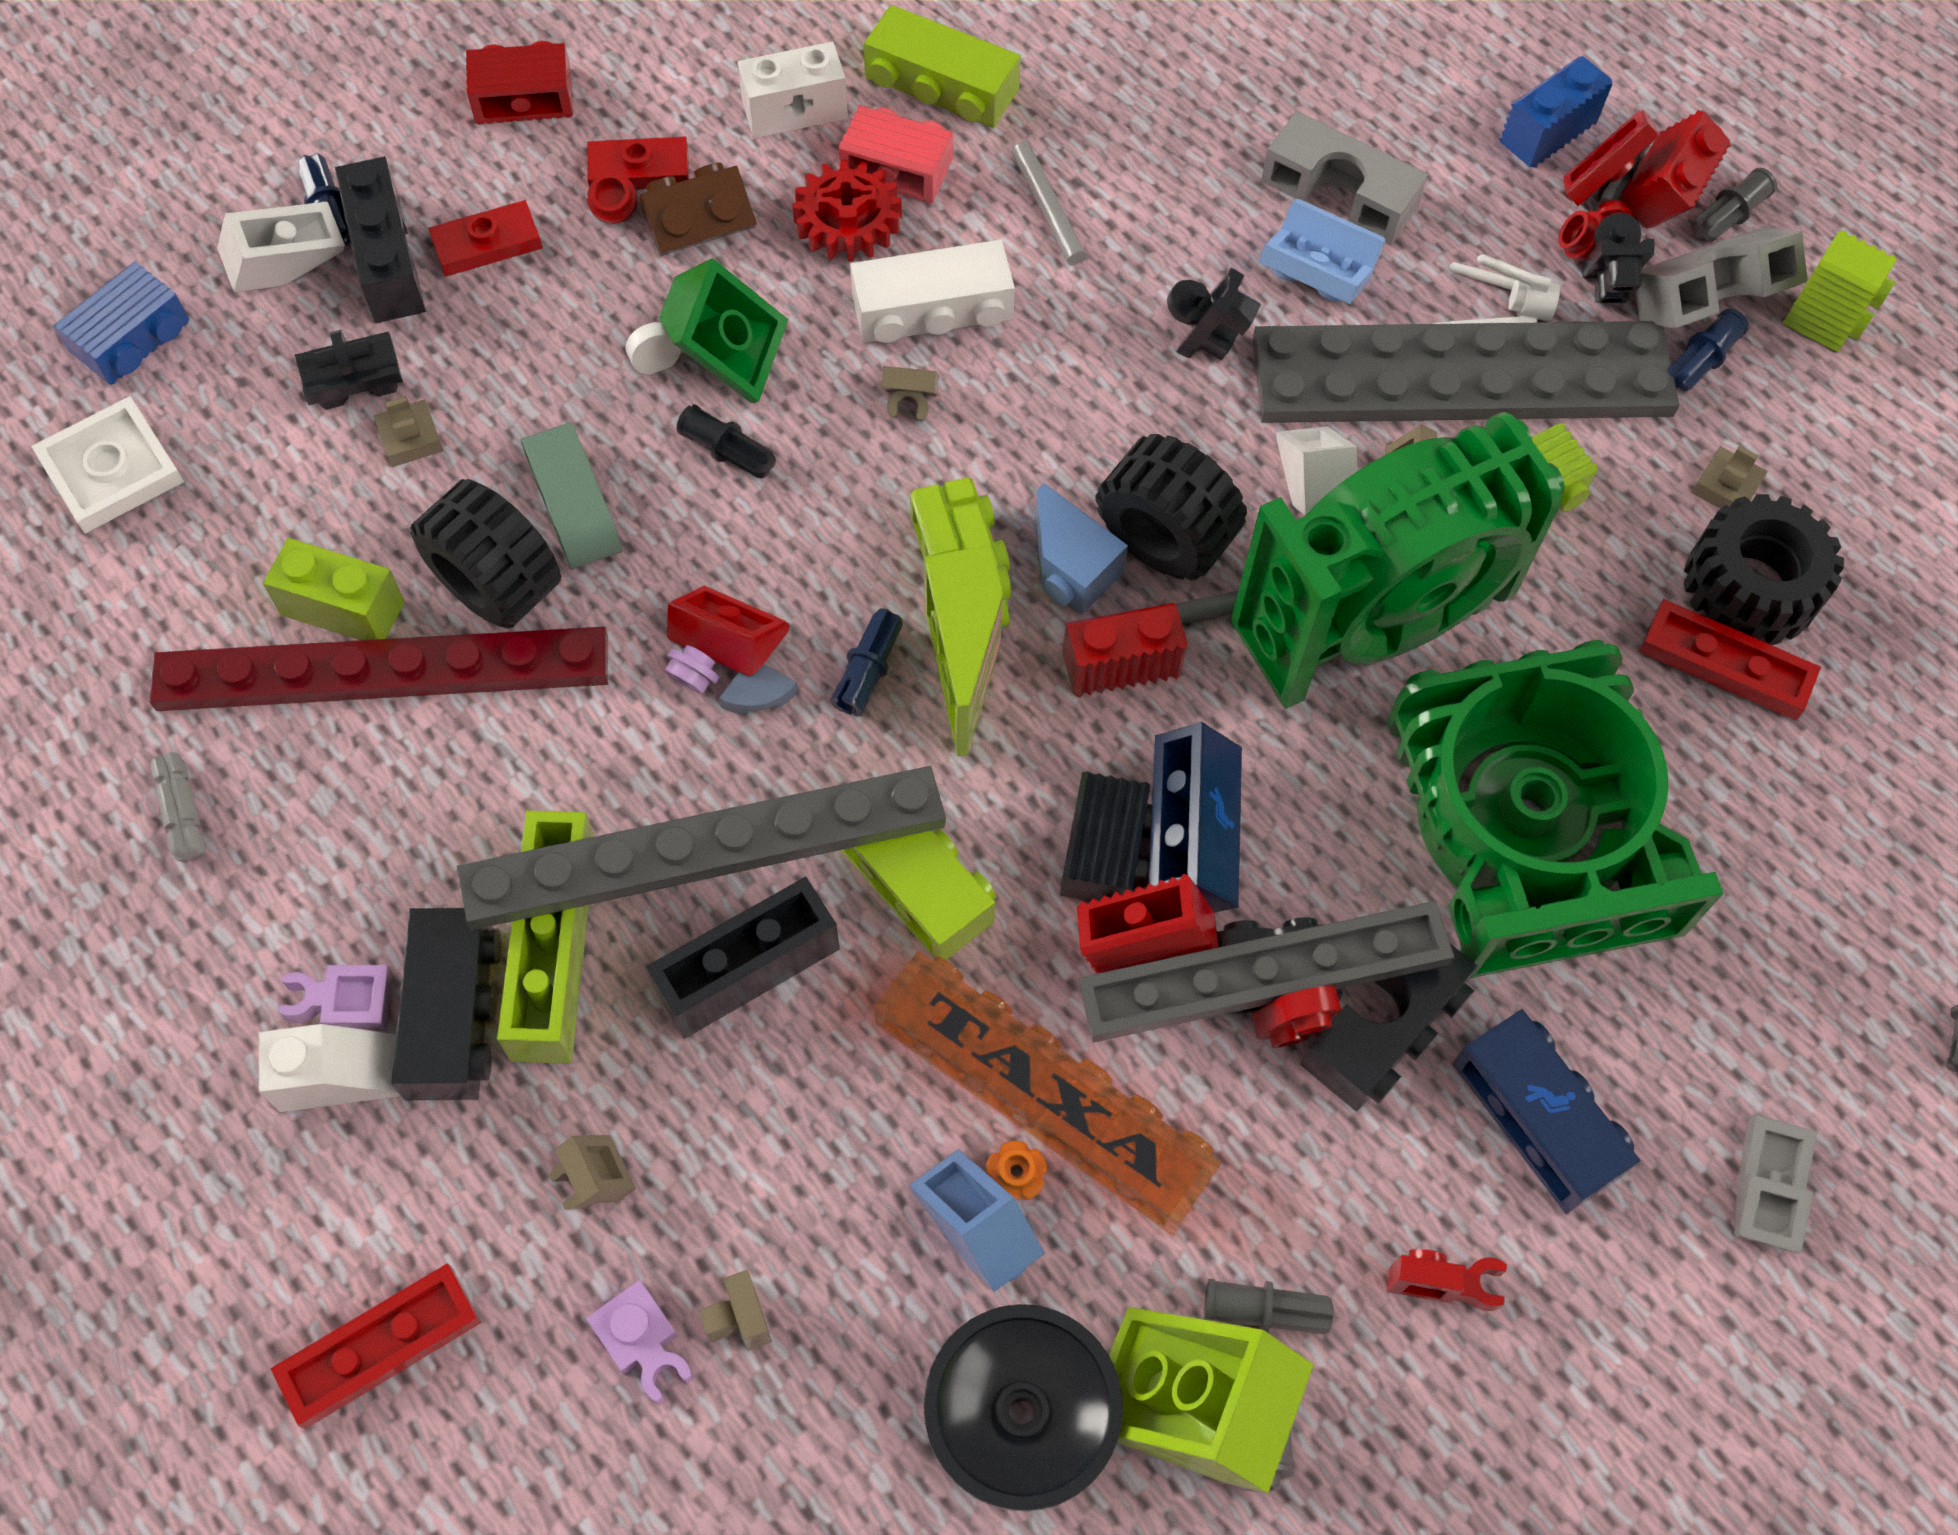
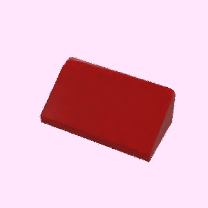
M705 585L668 603L667 638L670 641L686 647V645L694 647L715 662L746 676L754 675L762 667L789 632L790 623Z

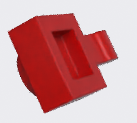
M1428 1249L1409 1250L1408 1255L1401 1254L1390 1266L1387 1292L1451 1303L1453 1300L1469 1303L1483 1311H1494L1504 1305L1505 1297L1485 1292L1481 1287L1480 1277L1483 1274L1500 1277L1507 1271V1264L1500 1259L1486 1257L1479 1259L1469 1269L1465 1270L1466 1266L1448 1263L1447 1255Z

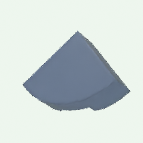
M763 664L752 676H746L738 672L719 697L720 707L738 714H748V711L763 710L773 706L778 708L789 702L797 694L798 686L797 682Z

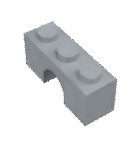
M1296 110L1267 149L1261 182L1303 201H1306L1312 191L1320 186L1328 184L1342 186L1354 195L1348 221L1383 236L1385 243L1392 246L1419 207L1429 174Z
M1762 227L1641 269V287L1635 291L1639 320L1654 321L1659 326L1678 328L1720 313L1718 300L1743 295L1766 297L1806 283L1808 279L1802 231Z

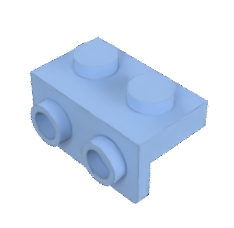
M1295 199L1289 207L1282 228L1265 244L1259 263L1272 268L1273 273L1282 279L1300 281L1317 289L1318 293L1328 300L1334 302L1344 301L1351 304L1369 283L1385 244V238L1303 200Z

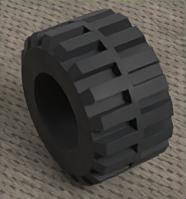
M1150 434L1148 437L1142 436L1099 486L1098 492L1095 495V502L1099 506L1097 510L1101 519L1106 523V528L1110 533L1128 545L1127 551L1152 569L1181 580L1184 578L1196 580L1200 576L1204 577L1246 523L1245 516L1247 515V507L1242 502L1243 496L1240 490L1233 484V479L1228 473L1197 447L1169 435L1163 437L1160 434Z
M459 480L410 526V533L416 549L438 580L467 608L484 620L506 629L513 628L561 581L562 576L554 554L536 528L504 497L474 480Z
M1756 494L1752 502L1744 496L1735 499L1730 507L1724 505L1717 511L1692 549L1684 568V572L1688 574L1684 580L1685 592L1695 593L1690 600V604L1695 612L1703 609L1707 613L1705 616L1756 639L1761 640L1765 638L1766 642L1770 645L1780 644L1785 636L1791 640L1800 635L1838 588L1842 580L1839 574L1844 569V558L1836 555L1842 548L1837 537H1829L1827 532L1831 527L1824 519L1819 521L1811 516L1813 510L1804 504L1801 508H1797L1791 505L1792 499L1780 496L1777 501H1771L1768 494ZM1743 558H1752L1766 563L1778 573L1782 581H1774L1760 576L1746 564Z

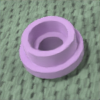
M686 645L682 652L670 649L666 656L670 662L664 672L675 681L699 694H703L709 684L715 685L719 679V676L711 670L715 661L694 647Z

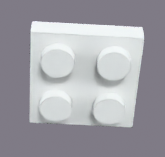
M131 396L31 446L85 534L184 482Z

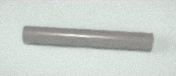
M1027 141L1017 143L1012 148V154L1069 265L1083 262L1086 258V253L1030 144Z

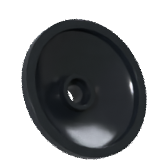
M1026 1304L1007 1305L983 1312L970 1319L957 1329L942 1346L932 1364L926 1382L924 1394L925 1426L929 1442L938 1462L947 1475L962 1490L975 1499L996 1508L1022 1512L1039 1511L1055 1507L1076 1497L1088 1488L1103 1471L1114 1452L1121 1431L1123 1417L1122 1392L1117 1372L1108 1353L1097 1338L1082 1324L1059 1311L1047 1307ZM1018 1401L1027 1402L1034 1411V1418L1024 1425L1015 1423L1009 1415L1010 1407Z

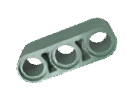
M569 422L521 438L524 453L570 569L572 570L623 552L612 517L573 423Z

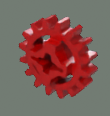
M841 160L840 169L833 171L825 163L821 165L822 176L817 177L811 173L805 175L806 187H796V202L792 203L794 223L797 224L799 239L809 238V248L812 252L825 247L827 248V259L833 260L838 252H845L848 262H854L855 252L863 251L867 257H874L873 245L878 244L881 247L888 248L890 246V234H899L900 218H902V198L897 196L896 182L885 183L884 170L880 169L871 175L868 173L867 162L862 161L857 169H850L848 161Z

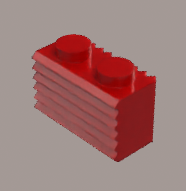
M537 41L531 45L513 47L491 44L482 49L466 50V90L476 124L482 125L485 122L488 124H493L494 122L503 123L504 121L513 122L514 120L520 122L524 119L532 121L533 119L542 120L543 118L552 119L553 117L559 119L563 116L566 118L573 116L572 77L565 43Z
M1697 110L1695 115L1690 114L1687 119L1682 118L1680 123L1675 122L1673 127L1668 126L1665 131L1661 130L1659 132L1660 136L1653 142L1621 195V201L1626 204L1627 208L1632 211L1646 228H1653L1696 207L1695 202L1700 200L1699 195L1703 194V188L1707 187V182L1711 180V175L1715 174V168L1719 167V162L1723 160V155L1727 153V148L1731 147L1730 139L1704 111Z
M1175 603L1065 623V639L1062 651L1073 694L1081 698L1084 692L1092 696L1095 690L1102 694L1105 689L1113 692L1116 687L1124 690L1127 684L1135 688L1138 682L1145 686L1149 680L1156 684L1159 678L1167 682L1170 676L1177 680L1181 675L1188 642Z
M1183 874L1179 880L1172 877L1168 883L1160 880L1156 886L1149 883L1145 889L1138 886L1134 892L1127 889L1123 895L1117 892L1111 898L1104 895L1100 901L1093 898L1089 904L1082 901L1077 907L1080 950L1082 956H1085L1087 962H1090L1091 967L1095 968L1096 973H1104L1219 948L1215 913L1191 877Z

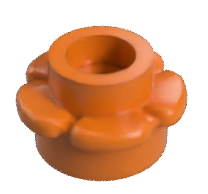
M1006 1142L1001 1145L998 1153H993L988 1158L986 1173L1010 1193L1015 1200H1030L1037 1196L1044 1187L1042 1177L1047 1172L1046 1160L1039 1150L1029 1149L1025 1142ZM1019 1166L1022 1168L1023 1173L1020 1176H1013L1011 1168Z

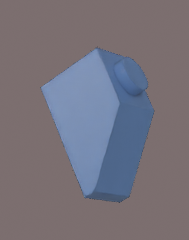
M1044 483L1037 489L1035 512L1040 582L1045 592L1053 601L1062 606L1070 605L1082 615L1124 573L1128 545Z
M959 1149L909 1185L914 1195L967 1266L994 1292L1007 1282L1018 1278L1029 1265L1045 1254L1015 1198Z

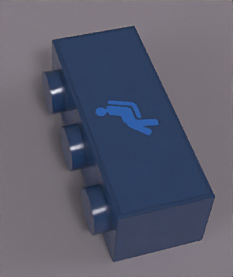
M1203 722L1155 735L1149 883L1156 886L1160 880L1168 883L1172 877L1179 880L1183 874L1191 877L1214 913L1239 907L1242 747Z
M1521 1009L1467 1044L1453 1061L1452 1065L1567 1215L1620 1179L1641 1160L1634 1152V1143L1628 1132L1616 1121H1610L1594 1101L1595 1095L1588 1081L1579 1072L1570 1070L1555 1051L1556 1045L1549 1031L1538 1021H1532L1526 1012Z

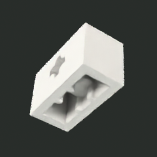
M833 41L737 61L742 103L753 138L848 118L846 78Z

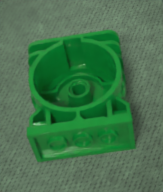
M1502 412L1490 417L1484 429L1478 425H1471L1460 430L1456 438H1431L1407 445L1382 456L1337 485L1300 519L1296 520L1281 497L1263 504L1259 508L1230 622L1285 709L1305 700L1312 680L1311 677L1316 667L1341 655L1346 661L1354 664H1369L1394 658L1432 641L1460 624L1472 614L1476 615L1485 611L1492 599L1498 602H1505L1513 598L1517 594L1561 505L1562 494L1565 489L1563 477L1559 469L1554 464L1548 463L1534 444L1527 425L1522 420L1515 419L1513 415Z
M1591 640L1568 651L1550 654L1547 650H1536L1521 656L1518 660L1496 664L1492 660H1481L1466 666L1463 670L1441 674L1437 670H1426L1408 678L1406 686L1398 693L1388 716L1387 725L1390 734L1394 737H1401L1397 748L1400 764L1405 767H1411V772L1407 778V785L1410 793L1418 794V822L1425 845L1440 870L1458 887L1448 904V909L1460 942V951L1478 965L1470 978L1683 937L1688 934L1724 894L1716 872L1701 873L1689 839L1659 823L1668 797L1667 764L1662 747L1649 723L1645 720L1642 711L1636 709L1629 702L1634 692L1631 679L1627 675H1615L1623 660L1620 650L1616 645L1604 644L1601 640ZM1503 748L1488 756L1478 766L1466 791L1460 793L1458 783L1466 768L1480 756L1495 749ZM1522 799L1534 801L1542 811L1529 809ZM1622 821V829H1604L1593 853L1585 861L1570 862L1582 851L1591 838L1596 826ZM1616 881H1618L1620 890H1618V891H1611V890H1609V889L1611 888V886H1612Z

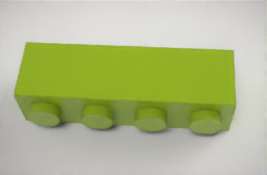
M526 810L521 852L595 837L586 812ZM589 905L512 921L497 1036L499 1044L511 1062L572 1064Z

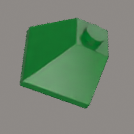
M713 258L674 277L659 315V319L674 345L750 403L759 402L789 320Z

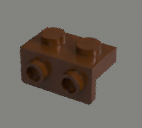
M722 162L712 163L694 171L695 178L676 183L675 177L672 176L646 185L648 192L640 195L639 205L642 213L645 212L660 256L756 227L757 222L737 165L724 169Z

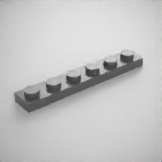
M1431 901L1079 978V989L1092 1043L1264 1006L1279 997L1308 988L1333 985L1338 990L1451 965L1454 955L1437 901Z

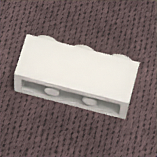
M1002 239L850 263L852 296L863 343L875 341L890 343L906 336L924 333L939 335L955 328L974 325L994 326L1002 321L1013 319L1015 287Z

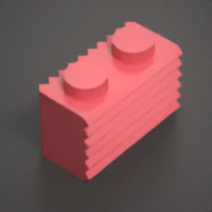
M858 105L857 112L854 113V117L851 119L850 127H847L843 141H840L839 160L840 163L841 160H847L850 169H857L862 161L867 162L868 173L871 175L882 169L885 171V183L896 182L899 195H906L908 198L915 197L919 201L924 200L926 203L931 204L934 202L953 160V131L944 129L943 126L934 121H923L921 123L900 117L889 108L879 107L872 109Z

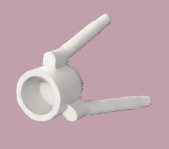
M1485 254L1478 256V263L1503 275L1453 262L1449 268L1454 273L1511 290L1509 310L1517 311L1518 317L1435 322L1433 324L1550 322L1557 308L1560 283L1551 281L1552 278L1532 274Z

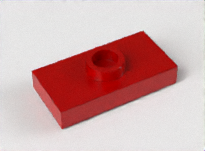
M1639 110L1563 177L1566 195L1577 206L1583 203L1608 180L1613 183L1622 178L1633 167L1635 163L1633 158L1660 136L1656 124L1644 110Z
M687 137L587 141L588 185L590 187L598 176L605 173L620 174L628 178L635 189H647V184L666 177H675L676 183L689 180Z
M526 200L428 228L445 277L543 249Z

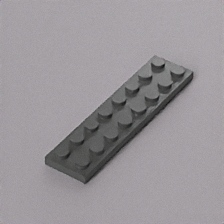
M1654 321L1255 326L1253 333L1261 423L1488 420L1490 417L1502 412L1513 415L1515 419L1674 417L1680 406L1674 377L1668 373L1671 361L1664 327L1656 325Z

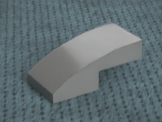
M1760 1115L1749 1116L1736 1197L1734 1236L1801 1254L1814 1193L1806 1190L1818 1134L1817 1131Z

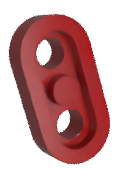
M1327 985L1308 988L1279 997L1254 1012L1251 1016L1257 1039H1270L1272 1048H1281L1308 1040L1306 1034L1331 1028L1333 1026L1331 1017L1339 1014L1342 1010L1336 987Z

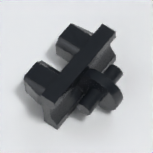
M1614 213L1602 219L1595 229V248L1582 264L1583 278H1595V303H1626L1630 299V292L1637 291L1641 287V269L1654 256V239H1644L1640 242L1642 235L1640 225L1628 214Z
M1231 267L1211 293H1209L1203 283L1194 280H1182L1174 285L1168 293V309L1177 321L1192 325L1193 328L1180 343L1176 351L1177 353L1191 358L1198 348H1201L1222 360L1230 351L1238 334L1242 336L1252 325L1261 303L1238 290L1245 276L1244 274Z
M342 330L330 332L331 346L294 354L302 381L304 397L308 406L319 403L325 410L343 406L349 399V395L369 391V393L379 397L395 393L398 388L397 383L403 382L389 331L346 342Z

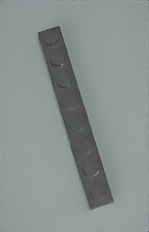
M926 766L457 866L466 920L471 931L945 827L946 815L932 766Z

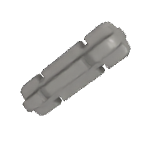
M169 752L164 756H156L150 763L153 781H156L158 784L155 790L164 829L169 831L166 835L169 851L180 862L201 857L206 847L203 834L198 831L200 822L191 785H187L189 775L186 763L175 752Z

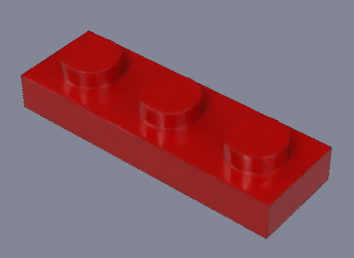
M1663 599L1656 609L1638 651L1795 721L1805 711L1821 670V666L1666 599Z
M447 1263L270 1369L297 1425L307 1429L482 1322L454 1269Z

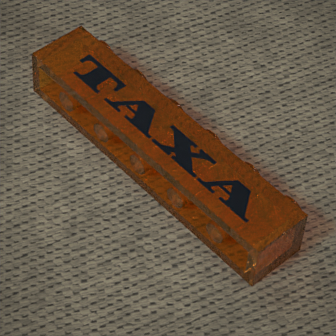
M917 951L875 1004L876 1026L1174 1237L1215 1178L1222 1163L1213 1156L1215 1153L1213 1147L1202 1137L1191 1131L1184 1130L1181 1134L1161 1120L1163 1118L1161 1111L1147 1099L1139 1095H1133L1129 1098L1110 1085L1112 1083L1111 1077L1095 1063L1085 1059L1079 1063L1060 1050L1062 1048L1060 1041L1048 1030L1038 1025H1033L1029 1028L1011 1016L1013 1011L1010 1006L996 994L986 990L980 994L962 982L964 980L962 973L947 960L935 957L932 961Z

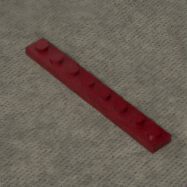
M602 626L154 652L149 702L156 711L608 685V633L606 627Z

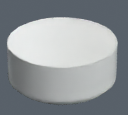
M660 322L649 323L639 327L630 335L626 342V353L633 367L642 374L650 375L673 366L681 354V349L673 344L666 329Z

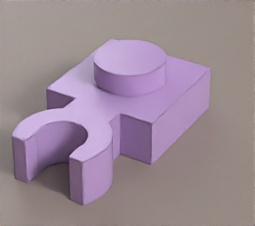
M327 965L325 982H315L309 975L302 972L283 975L282 983L287 989L291 991L304 990L305 996L296 1005H279L278 1013L284 1020L291 1023H304L313 1019L317 1014H321L320 1024L362 1030H387L393 972L388 965Z
M638 1280L586 1318L624 1375L637 1365H641L643 1368L641 1373L642 1388L654 1403L660 1405L665 1401L662 1393L656 1386V1379L661 1371L668 1368L675 1369L686 1384L693 1380L692 1371L687 1362L680 1355L665 1352L663 1349L664 1345L678 1335L641 1280Z

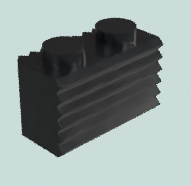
M1089 771L1082 772L1063 870L1060 896L1091 901L1094 898L1100 901L1104 895L1111 898L1115 892L1123 895L1127 889L1135 891L1138 886L1143 889L1145 888L1150 858L1139 856L1141 838L1151 839L1152 804L1148 803L1151 786L1146 781L1139 783L1134 779L1127 781L1123 777L1116 779L1112 775L1103 776L1100 773L1092 774Z

